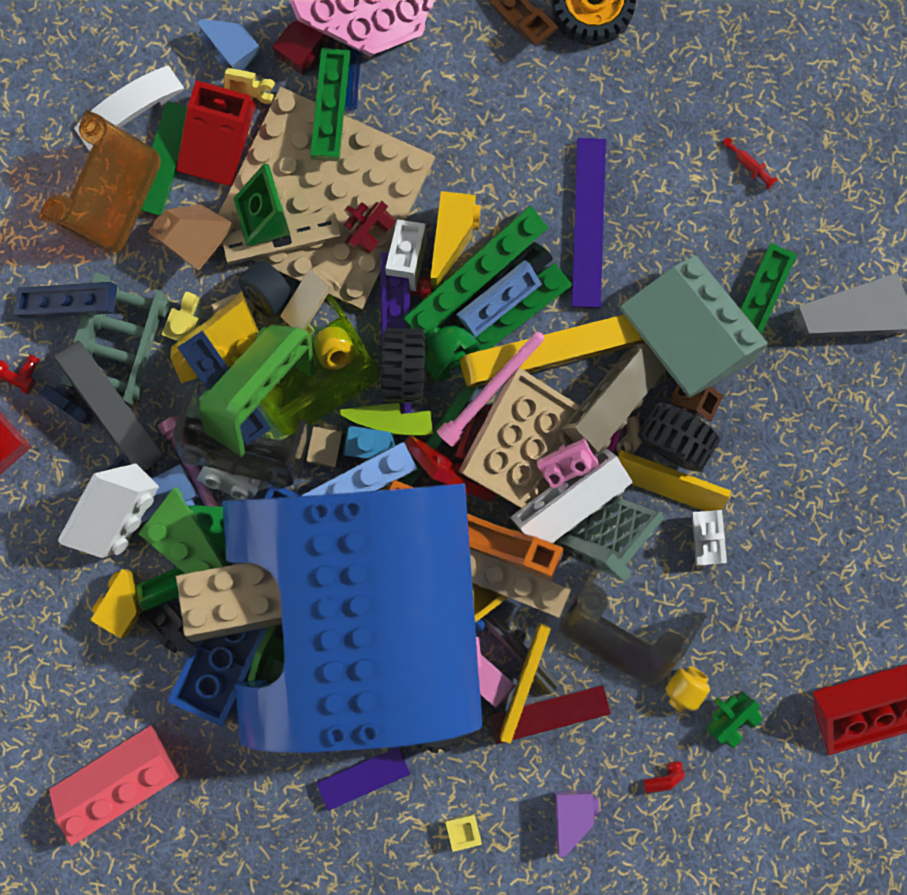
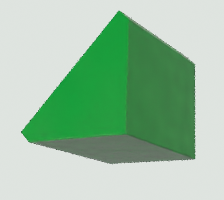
M264 163L233 198L247 246H254L291 234L270 166Z

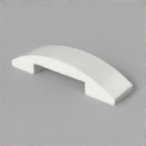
M169 66L157 69L132 81L110 95L92 109L74 129L91 152L114 137L112 134L114 131L158 102L162 105L183 91L184 87Z

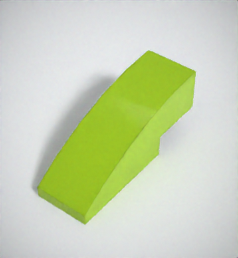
M399 403L340 409L341 416L374 430L402 435L433 434L430 411L401 414Z

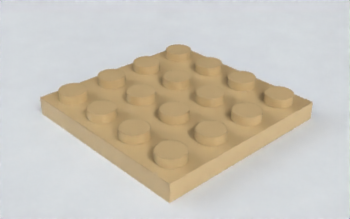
M518 367L503 385L458 472L522 509L550 488L549 483L537 466V460L558 451L559 447L564 444L569 446L574 443L561 428L580 406Z

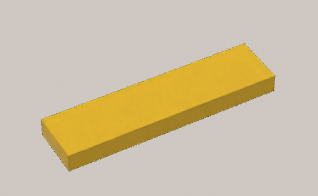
M620 450L617 458L632 480V485L702 511L723 510L730 498L731 490Z
M541 623L537 624L499 733L500 740L511 744L551 630L549 626Z

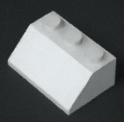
M137 464L94 473L58 539L59 543L100 558L122 553L128 547L131 535L140 526L141 518L146 509L152 505L153 497L159 486Z

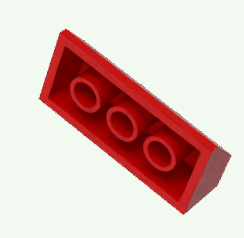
M907 664L813 691L814 711L828 756L907 733Z

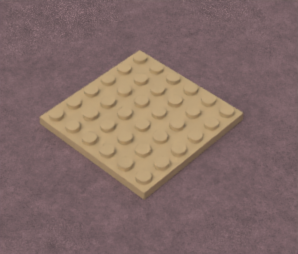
M280 86L218 214L235 225L230 232L242 230L233 198L264 163L269 164L286 219L334 208L341 238L251 260L254 262L258 260L265 261L272 265L279 273L298 282L303 280L309 268L328 272L341 286L339 292L333 290L328 295L363 311L381 274L380 253L390 251L397 219L406 221L431 169L435 156L344 115L340 162L313 160L310 157L316 102ZM383 201L388 205L386 211L390 213L396 222L386 233H383L373 225L368 233L379 243L370 254H366L356 247L350 248L344 243L358 225V223H355L351 230L344 226V223L349 218L344 211L348 205L356 209L361 202L366 204L368 208L363 213V216L366 215L375 202Z

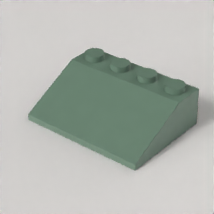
M696 255L672 267L623 303L619 308L688 398L756 362L768 344Z

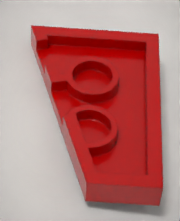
M411 435L406 440L405 445L431 478L447 485L465 483L467 493L491 502L496 496L495 493L459 473L458 471L462 463L451 459Z

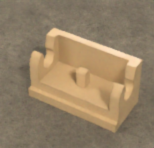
M309 268L280 317L291 327L301 328L312 335L315 330L310 325L311 320L328 293L333 290L339 292L341 286L328 272Z

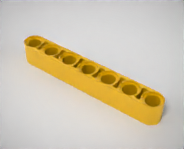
M624 315L545 334L544 341L519 368L527 373H532L628 348L631 345L645 343V341ZM529 339L460 357L459 363L467 388L488 384Z

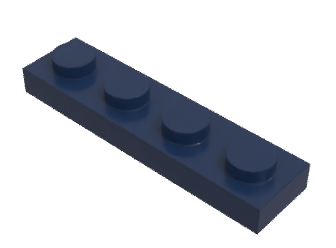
M112 282L18 287L14 316L22 319L114 314L118 285Z
M203 330L177 347L207 390H211L229 370V367ZM257 407L240 425L242 439L247 446L272 429Z

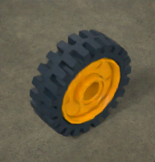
M552 0V14L554 15L556 25H560V30L563 34H569V39L573 41L578 39L579 43L583 45L586 42H590V46H597L598 42H601L603 45L608 43L610 39L615 40L618 38L620 33L623 34L633 17L636 0H599L600 4L592 5L587 0Z

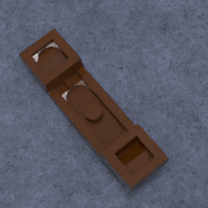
M487 0L515 32L535 47L558 30L555 23L539 7L535 9L528 0Z

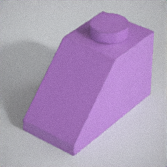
M591 790L555 791L557 852L559 857H566L594 826V816H599L598 797L593 798Z

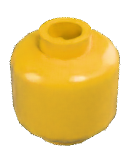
M332 326L321 330L314 339L313 347L318 361L323 367L329 370H339L345 368L353 360L355 354L354 345L349 334L344 329Z
M695 667L679 668L665 688L667 695L670 697L669 704L681 712H684L685 709L696 711L710 692V686L707 683L709 678Z

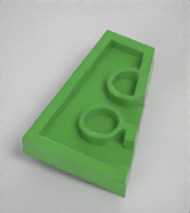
M174 487L139 532V535L185 574L227 566L209 536L205 535L198 524V518L193 510H190L183 500V494L179 488Z

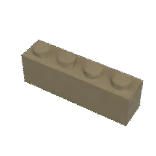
M646 343L631 345L561 429L574 443L585 438L592 453L602 452L611 443L610 438L627 424L629 420L627 417L631 412L645 402V395L649 390L660 384L663 380L662 375L667 369Z

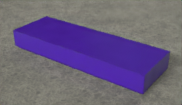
M397 746L317 782V786L329 811L404 778L411 773L400 747Z

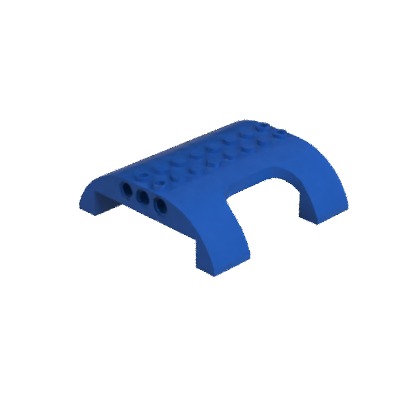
M465 483L435 485L433 487L222 501L226 561L261 565L270 571L276 579L281 595L285 651L283 672L279 679L272 684H267V680L235 683L239 742L242 746L259 751L285 753L385 748L441 741L462 736L483 727Z

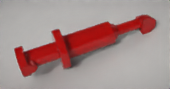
M725 138L723 144L729 147L736 154V159L752 173L751 178L755 180L759 177L766 184L765 188L770 190L777 183L778 179L776 177L772 178L764 171L767 165L765 163L760 165L745 150L740 151L734 146L731 138Z

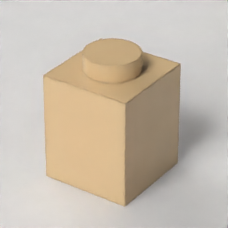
M322 423L321 428L313 426L306 460L308 463L338 469L344 438L343 432L338 431L339 426Z

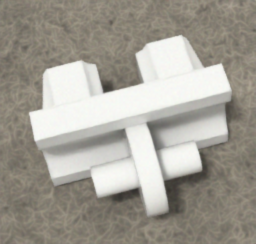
M722 510L691 512L696 565L727 563Z

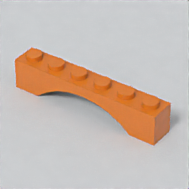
M393 480L389 490L414 487ZM467 513L470 549L552 582L563 556L562 547L532 535L495 525Z

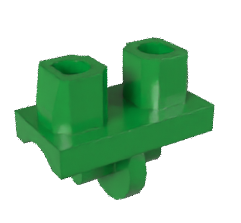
M743 691L736 698L731 695L725 702L717 697L713 702L718 709L711 715L713 720L705 729L721 744L725 743L729 747L735 748L742 741V736L737 729L743 723L750 728H754L763 720L758 711L761 706Z

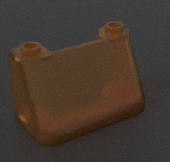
M86 110L79 125V134L84 141L92 144L93 147L70 198L63 195L51 196L44 203L38 218L76 242L108 254H115L124 248L159 170L161 158L158 152L146 143L99 114Z

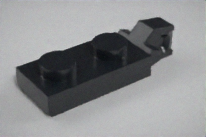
M168 601L148 609L138 616L160 643L170 651L176 653L179 649V651L184 652L190 658L198 651L199 648L195 643L185 637L182 617Z

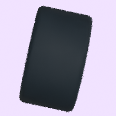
M258 260L238 278L239 286L244 295L254 303V306L261 313L269 317H273L283 309L293 296L288 283L282 275L265 261Z

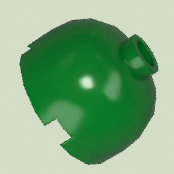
M447 326L443 329L437 327L429 332L425 338L427 340L425 344V368L437 383L446 381L452 377L449 373L457 367L461 370L459 358L478 352V345L480 343L469 331L462 327Z

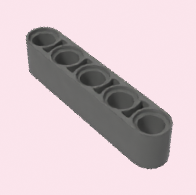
M79 340L53 356L61 370L130 465L137 464L143 471H146L164 458L145 429Z

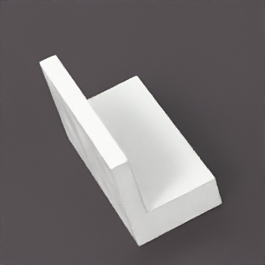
M397 219L386 263V275L409 278L411 291H416L426 250L427 234L425 223Z

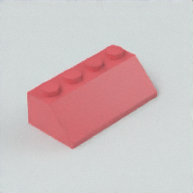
M150 725L49 789L55 819L71 846L182 776L153 726Z

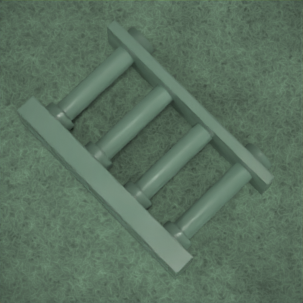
M95 273L92 283L113 281L106 275ZM157 289L154 299L117 290L115 301L150 311L145 327L110 318L106 314L82 315L74 342L79 340L92 357L96 355L133 366L128 382L107 377L116 391L125 393L123 397L124 402L133 406L136 400H140L143 395L144 384L141 382L160 319L161 317H166L169 309V301H167L166 294ZM107 328L141 338L137 355L97 344L95 337L98 329ZM63 374L61 384L75 389L67 376Z

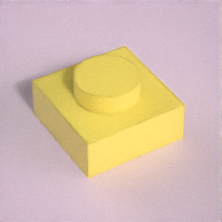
M475 813L446 820L453 852L482 845Z

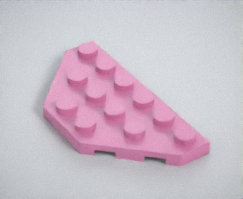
M289 0L298 21L368 56H373L422 36L426 26L424 23L434 3V0Z

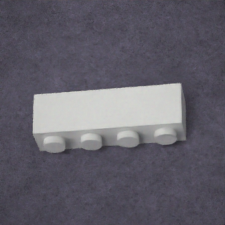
M606 448L602 452L594 454L599 461V466L582 476L578 475L563 482V485L556 488H548L510 518L520 533L532 535L554 544L558 538L566 532L574 530L578 523L590 514L598 512L602 505L614 496L622 494L625 488L633 482L617 456Z

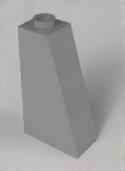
M898 273L801 305L793 311L794 316H792L793 327L796 332H801L802 338L907 333V296Z

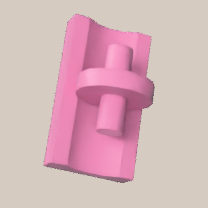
M584 438L569 446L567 444L560 446L558 451L537 460V466L550 487L556 488L563 485V482L590 472L591 469L599 466V461L591 452Z

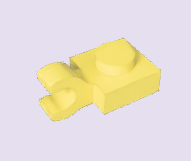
M185 292L180 311L171 309L161 334L162 336L180 341L198 327L201 319L193 316L200 300L197 295Z

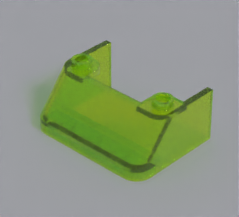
M332 295L326 298L338 318L330 322L325 328L331 326L340 327L349 334L355 349L354 358L345 368L329 370L321 365L316 354H314L315 374L312 377H309L295 367L283 376L260 404L279 431L284 435H293L303 430L372 385L379 376L377 365L350 320ZM234 356L231 359L235 363L239 358Z

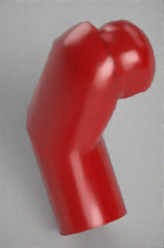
M680 761L669 762L666 766L668 770L666 775L644 779L646 793L672 790L685 777L682 763Z

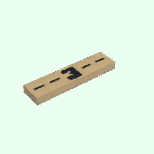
M334 208L286 219L290 235L254 246L246 245L242 230L230 232L222 241L227 263L234 264L341 238Z

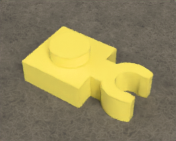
M227 68L224 88L251 95L253 101L255 97L264 104H271L274 95L268 94L264 90L272 91L275 82L270 79L255 81L256 73Z

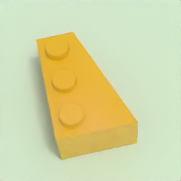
M243 291L223 309H219L214 313V316L201 326L196 327L171 347L170 358L181 384L198 377L177 347L203 330L228 367L234 365L256 340L259 331Z

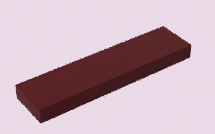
M603 684L524 705L512 740L610 715L611 712ZM507 710L489 714L496 745L504 743V741L500 740L499 733Z

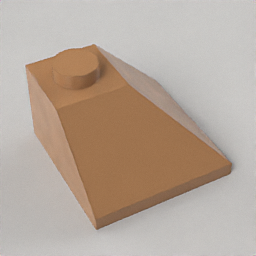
M198 204L165 210L154 221L148 233L171 253L199 271L235 225L206 206Z

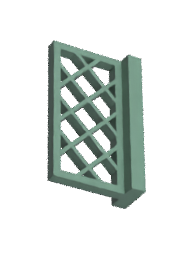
M614 496L605 503L604 508L594 514H590L578 523L574 530L562 535L555 543L562 547L569 557L625 582L632 573L625 565L665 517L658 511ZM631 530L630 533L624 535L625 532ZM614 539L613 542L607 544L608 541Z

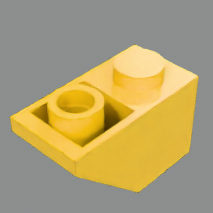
M121 569L120 572L116 571L110 578L107 585L110 589L105 597L101 596L92 608L94 615L91 618L92 622L120 639L128 637L139 619L138 616L142 613V609L138 604L134 573L129 569Z

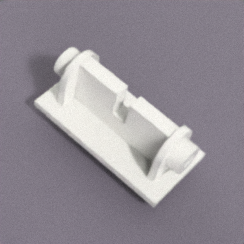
M215 456L213 458L206 457L203 468L196 479L211 489H218L230 494L236 500L253 499L259 490L258 486L261 482L260 479L256 478V474H252L237 467L234 475L229 474L232 464Z

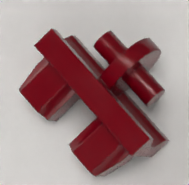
M383 201L375 202L365 216H363V213L367 210L368 206L363 202L356 209L349 205L345 208L344 211L349 218L344 223V226L351 230L355 223H358L344 241L348 247H356L362 252L370 254L379 243L368 233L373 225L383 233L390 230L396 221L386 211L388 205Z

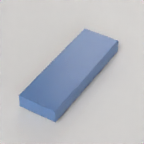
M524 260L457 313V316L466 330L474 337H477L542 284L530 263Z

